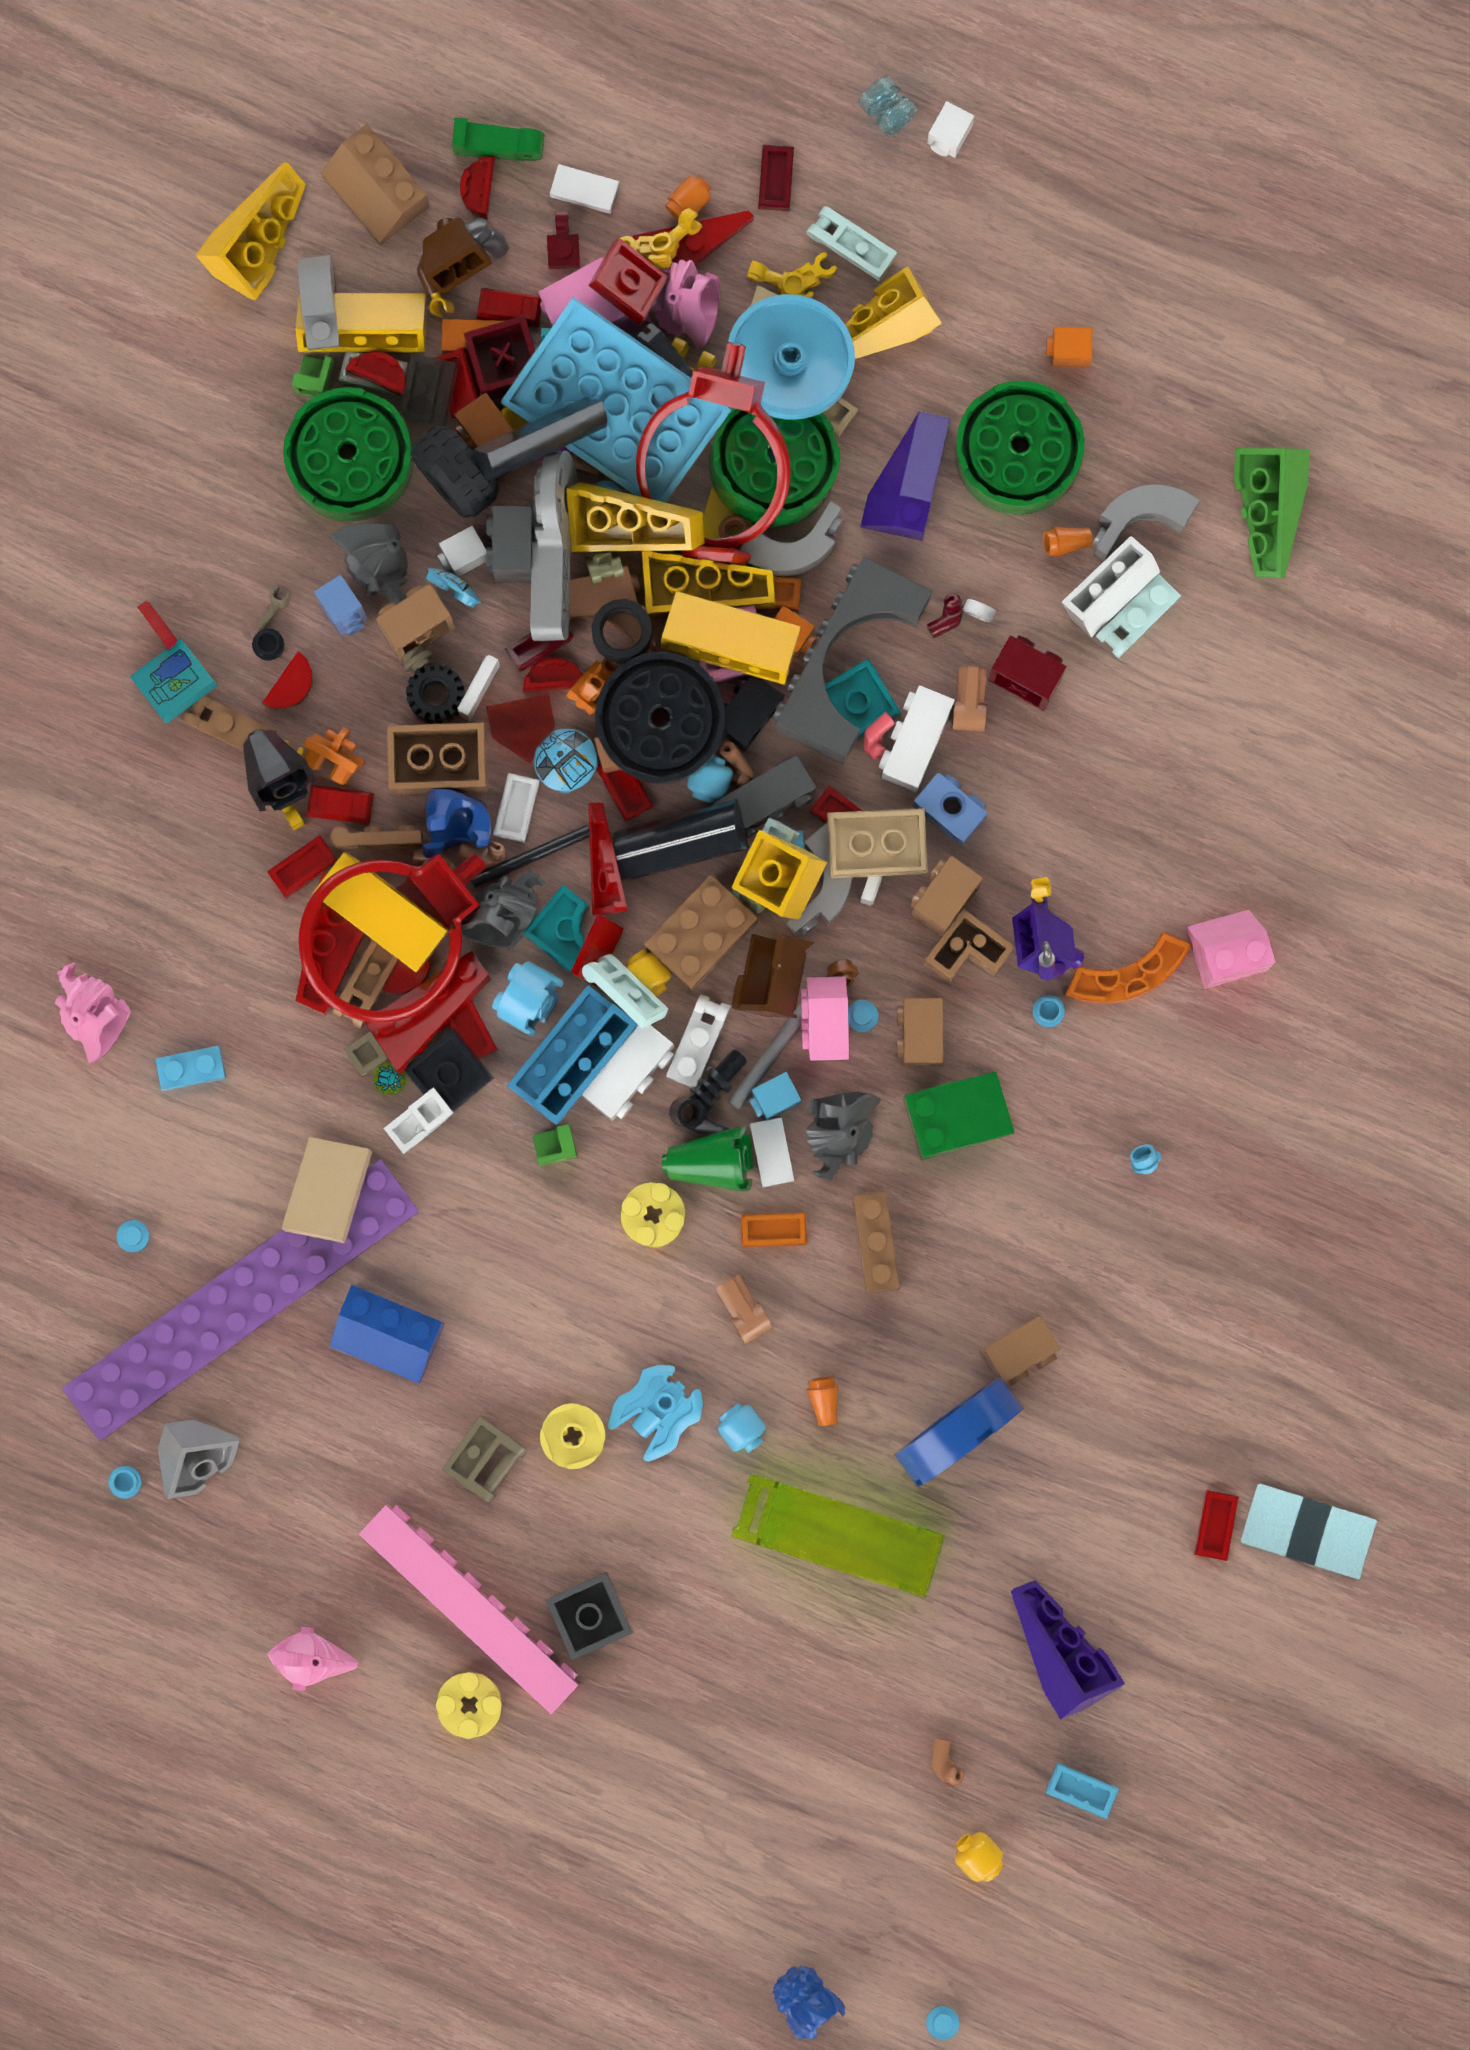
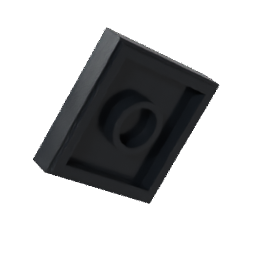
M455 1028L450 1029L407 1065L408 1067L405 1069L407 1075L423 1095L434 1087L453 1113L494 1079Z

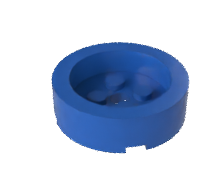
M999 1376L934 1422L896 1452L894 1456L916 1486L919 1487L980 1445L982 1441L993 1434V1432H997L1024 1408Z

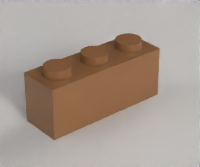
M886 1191L853 1195L866 1294L899 1290L900 1286Z

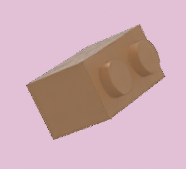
M904 998L903 1006H897V1026H903V1038H897V1058H903V1066H942L943 998Z

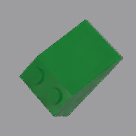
M997 1072L935 1086L905 1095L903 1098L921 1161L1015 1134Z

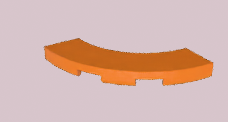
M1162 932L1154 947L1141 959L1129 966L1112 970H1095L1079 966L1074 972L1065 996L1090 1003H1116L1139 997L1167 980L1181 965L1192 944Z

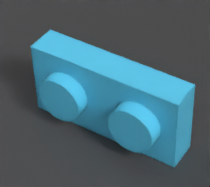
M220 1046L155 1058L162 1091L226 1079Z

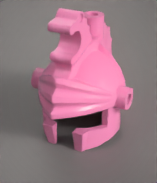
M680 260L678 264L672 263L671 269H660L669 277L657 296L658 300H655L649 312L655 313L659 327L664 328L668 334H674L679 337L685 333L693 341L695 348L700 350L708 343L716 325L720 299V279L709 272L705 273V276L698 274L692 260L688 262Z
M71 963L64 966L63 970L57 973L59 982L62 983L67 996L64 994L59 995L55 1004L61 1008L59 1013L66 1033L73 1040L82 1042L87 1061L92 1063L104 1056L114 1045L128 1020L131 1009L123 998L117 1000L114 997L112 987L103 980L94 977L88 979L86 973L76 978L73 972L76 964Z
M301 1626L299 1633L282 1640L267 1653L275 1668L283 1677L293 1683L292 1689L306 1691V1686L316 1684L326 1678L354 1670L358 1667V1661L354 1657L315 1634L312 1627Z

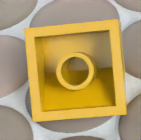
M759 830L731 888L781 917L799 920L827 862L797 845Z

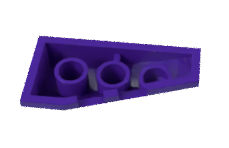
M918 412L867 495L861 528L923 541L950 418Z
M1036 1580L1016 1587L1011 1591L1043 1691L1061 1720L1083 1711L1125 1685L1108 1655L1101 1648L1095 1650L1084 1638L1086 1632L1079 1625L1074 1628L1065 1619L1063 1608Z

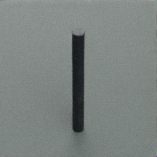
M587 825L505 860L498 865L485 869L472 879L471 882L474 888L585 840L589 838V828Z

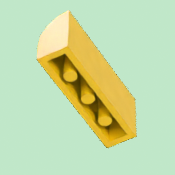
M299 293L295 328L298 352H371L375 350L380 352H425L426 293H334L340 347L315 350L307 349Z
M676 591L662 634L661 650L785 685L801 626Z
M343 852L319 886L337 871L360 861L350 853ZM375 872L363 873L344 881L332 890L323 901L415 972L425 964L449 933V929Z

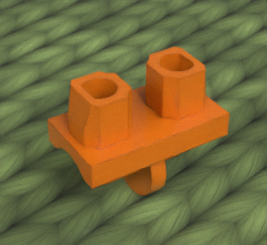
M606 658L601 663L596 660L569 690L566 696L569 699L575 700L576 706L580 709L584 708L591 716L596 711L597 700L604 683L619 666Z
M343 727L339 734L328 729L325 738L315 733L312 737H307L303 745L307 748L304 759H306L309 767L320 770L325 759L332 761L335 765L329 777L341 785L346 784L355 772L362 769L365 760L352 754L357 744L348 740L351 730Z

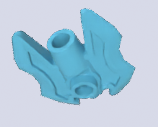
M656 1365L643 1369L639 1382L633 1389L618 1396L608 1421V1428L613 1430L640 1413L631 1424L640 1435L647 1438L657 1429L643 1457L648 1462L674 1450L683 1431L688 1426L699 1422L703 1407L701 1391L697 1388L687 1398L685 1396L686 1393L683 1391L685 1386L679 1380L675 1383L673 1381L669 1382L667 1380L668 1376H672L675 1371V1367L672 1365Z

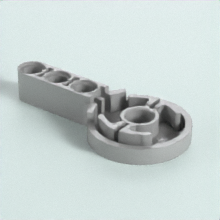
M554 451L545 455L542 466H538L535 490L540 494H535L537 522L542 523L543 526L535 527L534 531L537 542H532L530 630L533 641L567 640L569 634L571 541L566 488L577 484L578 477L573 458L568 451Z

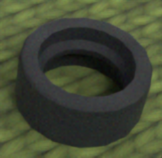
M627 599L612 600L603 605L595 614L591 625L593 643L598 652L607 660L616 663H626L639 655L645 654L650 648L653 638L652 622L647 611L637 602ZM617 613L630 614L641 625L640 639L635 646L629 649H615L604 638L603 628L605 622Z

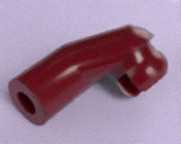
M955 593L948 594L943 601L942 616L927 624L933 639L960 625L964 603L959 595Z

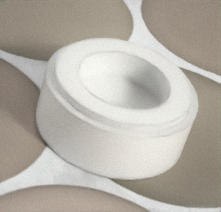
M971 599L966 600L963 608L964 613L988 623L993 621L997 612L990 606Z

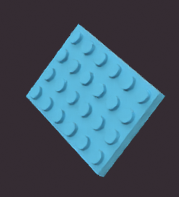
M573 296L500 403L531 423L585 397L601 400L607 415V427L564 447L632 494L642 497L636 476V455L642 433L650 418L662 405L690 390L692 378ZM696 397L691 398V404L677 409L662 421L651 438L645 461L646 481L653 500L666 503L731 412L732 407L697 399Z

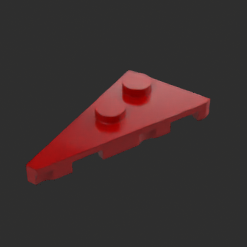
M747 210L698 221L702 224V228L694 235H685L678 242L679 247L677 248L676 256L672 259V263L678 264L680 260L685 262L692 260L695 266H697L754 220L753 214ZM676 226L633 235L632 237L634 240H638L639 236L653 237L659 233H670Z
M603 802L588 803L592 915L627 912Z

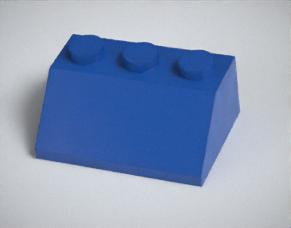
M351 1285L339 1313L330 1347L420 1383L445 1323Z

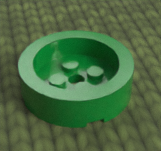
M1009 381L993 386L992 389L983 393L969 405L960 421L955 443V462L959 476L967 490L979 502L993 510L1013 515L1032 514L1042 511L1058 502L1069 491L1076 480L1085 448L1082 424L1079 417L1076 416L1073 409L1067 403V400L1058 392L1045 385L1031 381ZM1017 437H1023L1029 443L1028 450L1020 454L1011 446L1012 440Z
M351 387L336 388L311 398L296 412L284 438V463L294 489L311 509L334 520L361 521L385 512L405 492L414 468V461L410 456L413 444L400 413L387 400L366 392L364 389ZM352 444L357 448V452L352 460L343 459L339 456V450L343 445Z
M732 408L716 431L709 454V473L714 489L722 502L736 515L743 517L749 522L756 523L765 514L774 497L777 486L776 462L772 463L768 457L767 452L772 448L764 434L752 421L757 416ZM823 413L795 420L770 416L784 437L791 466V479L787 498L779 515L771 524L772 527L791 525L812 515L824 503L835 482L840 466V447H838L837 439L833 432L834 428Z

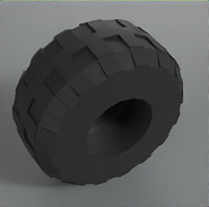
M446 425L434 426L413 444L410 456L418 469L444 500L463 518L476 517L496 499L499 491L496 480L489 481L484 478L474 452L450 427Z

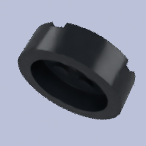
M651 652L629 660L619 666L609 676L597 700L595 724L603 749L620 769L632 777L645 782L670 784L696 775L713 760L725 736L727 713L720 689L704 668L693 660L679 654ZM659 708L666 709L670 714L669 722L662 727H657L651 720L653 711Z

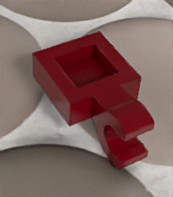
M555 211L556 235H547L548 268H580L579 234H569L568 211Z

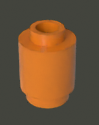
M688 176L668 197L669 202L665 205V208L677 221L681 213L687 208L698 213L711 199L709 194L711 187L700 176H696L695 179Z

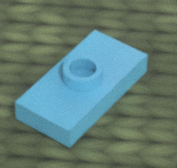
M1057 1762L1045 1793L1107 1819L1119 1788Z

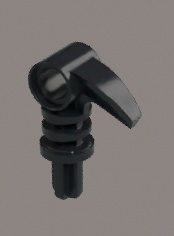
M734 1049L715 1069L708 1066L704 1070L707 1078L705 1080L702 1078L697 1080L699 1087L695 1088L692 1086L690 1088L692 1094L688 1098H678L671 1104L669 1115L673 1123L707 1136L728 1130L729 1128L710 1121L707 1118V1113L714 1106L712 1100H720L721 1095L719 1092L721 1090L728 1093L732 1089L728 1082L746 1064V1058ZM690 1104L693 1108V1116L685 1122L681 1112L684 1106Z

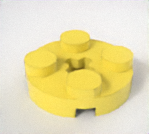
M650 1182L641 1184L629 1192L622 1203L621 1222L626 1234L633 1241L642 1246L658 1248L668 1245L678 1237L684 1226L686 1212L683 1201L675 1190L663 1183ZM653 1206L655 1210L659 1208L662 1210L663 1214L658 1216L660 1222L654 1224L652 1220L645 1221L644 1216L648 1213L647 1208Z
M575 1403L561 1405L551 1411L545 1419L540 1432V1442L545 1455L558 1466L568 1469H580L593 1463L603 1451L606 1439L605 1427L598 1414L589 1407ZM569 1427H573L575 1431L581 1430L582 1437L578 1439L579 1444L576 1446L564 1440V1436L568 1434L567 1429Z
M474 1672L456 1674L448 1679L439 1691L436 1702L438 1718L445 1729L455 1736L471 1739L485 1735L493 1729L500 1719L502 1711L501 1692L495 1682L484 1674ZM464 1696L468 1699L474 1696L478 1700L475 1704L478 1709L476 1713L473 1714L471 1711L464 1713L461 1710L464 1705L461 1700Z

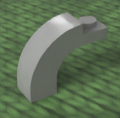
M331 254L301 257L298 260V276L307 349L340 347L334 297L336 281L333 257Z
M1157 484L1140 486L1123 493L1108 505L1100 517L1099 523L1108 529L1106 530L1102 527L1092 544L1097 546L1093 556L1104 562L1122 532L1128 526L1138 521H1157L1181 534L1200 500L1181 489Z
M830 501L813 530L806 537L790 543L778 542L764 534H760L755 539L743 544L740 551L749 553L751 559L742 566L772 570L773 575L785 577L798 576L811 571L824 562L835 549L836 541L828 537V535L834 536L843 522V519L839 518L841 516V507Z
M828 823L804 841V848L825 860L827 864L822 872L823 886L818 896L805 907L799 920L790 919L787 922V927L795 936L800 932L806 935L819 924L817 921L819 916L827 925L832 923L843 909L850 892L852 878H830Z

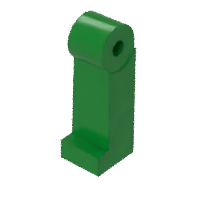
M455 117L452 148L454 155L495 156V159L536 161L541 160L543 157L545 134L531 128L518 129L468 122L465 118Z

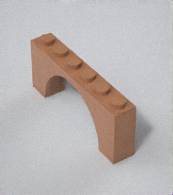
M628 566L622 567L624 576L615 578L612 575L602 578V582L594 584L590 576L571 580L569 621H593L598 610L612 600L627 599L637 602L635 593L641 592L636 573L630 575ZM641 604L640 606L646 610L645 604ZM617 613L605 622V625L614 628L624 635L633 646L639 641L641 625L634 616L627 613ZM654 637L646 653L657 652ZM664 708L656 709L651 715L652 723L657 727L665 726L670 720L669 712ZM596 737L595 742L603 772L610 773L621 770L608 757L599 738Z

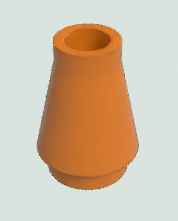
M1052 526L1050 530L1044 531L1043 543L1046 554L1048 556L1054 555L1055 558L1082 548L1091 547L1093 538L1090 528Z
M819 1377L809 1380V1388L806 1390L817 1417L818 1426L836 1424L838 1384H835L834 1377Z

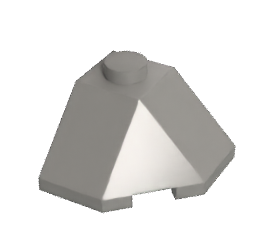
M197 1420L165 1423L158 1446V1454L166 1498L196 1495L206 1487L204 1482L218 1470L224 1473L234 1462L240 1441L236 1435Z

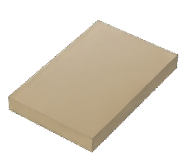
M925 808L827 813L830 878L928 874Z
M309 1137L282 1229L286 1232L345 1243L372 1151L369 1148Z

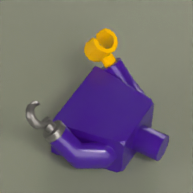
M1042 877L1031 881L1033 887L1031 890V904L1012 918L1018 967L1039 974L1043 980H1051L1061 977L1071 967L1078 968L1083 963L1084 952L1075 948L1072 927L1048 909L1047 896H1051V885L1048 877Z

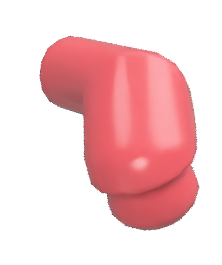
M887 712L867 727L864 733L863 749L873 760H879L883 757L886 750L882 745L883 735L896 724Z

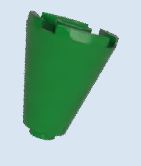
M745 1126L735 1127L669 1147L667 1154L662 1155L663 1173H668L671 1180L741 1192L749 1191L753 1179H747V1172L753 1169V1152L749 1134H743L747 1128Z

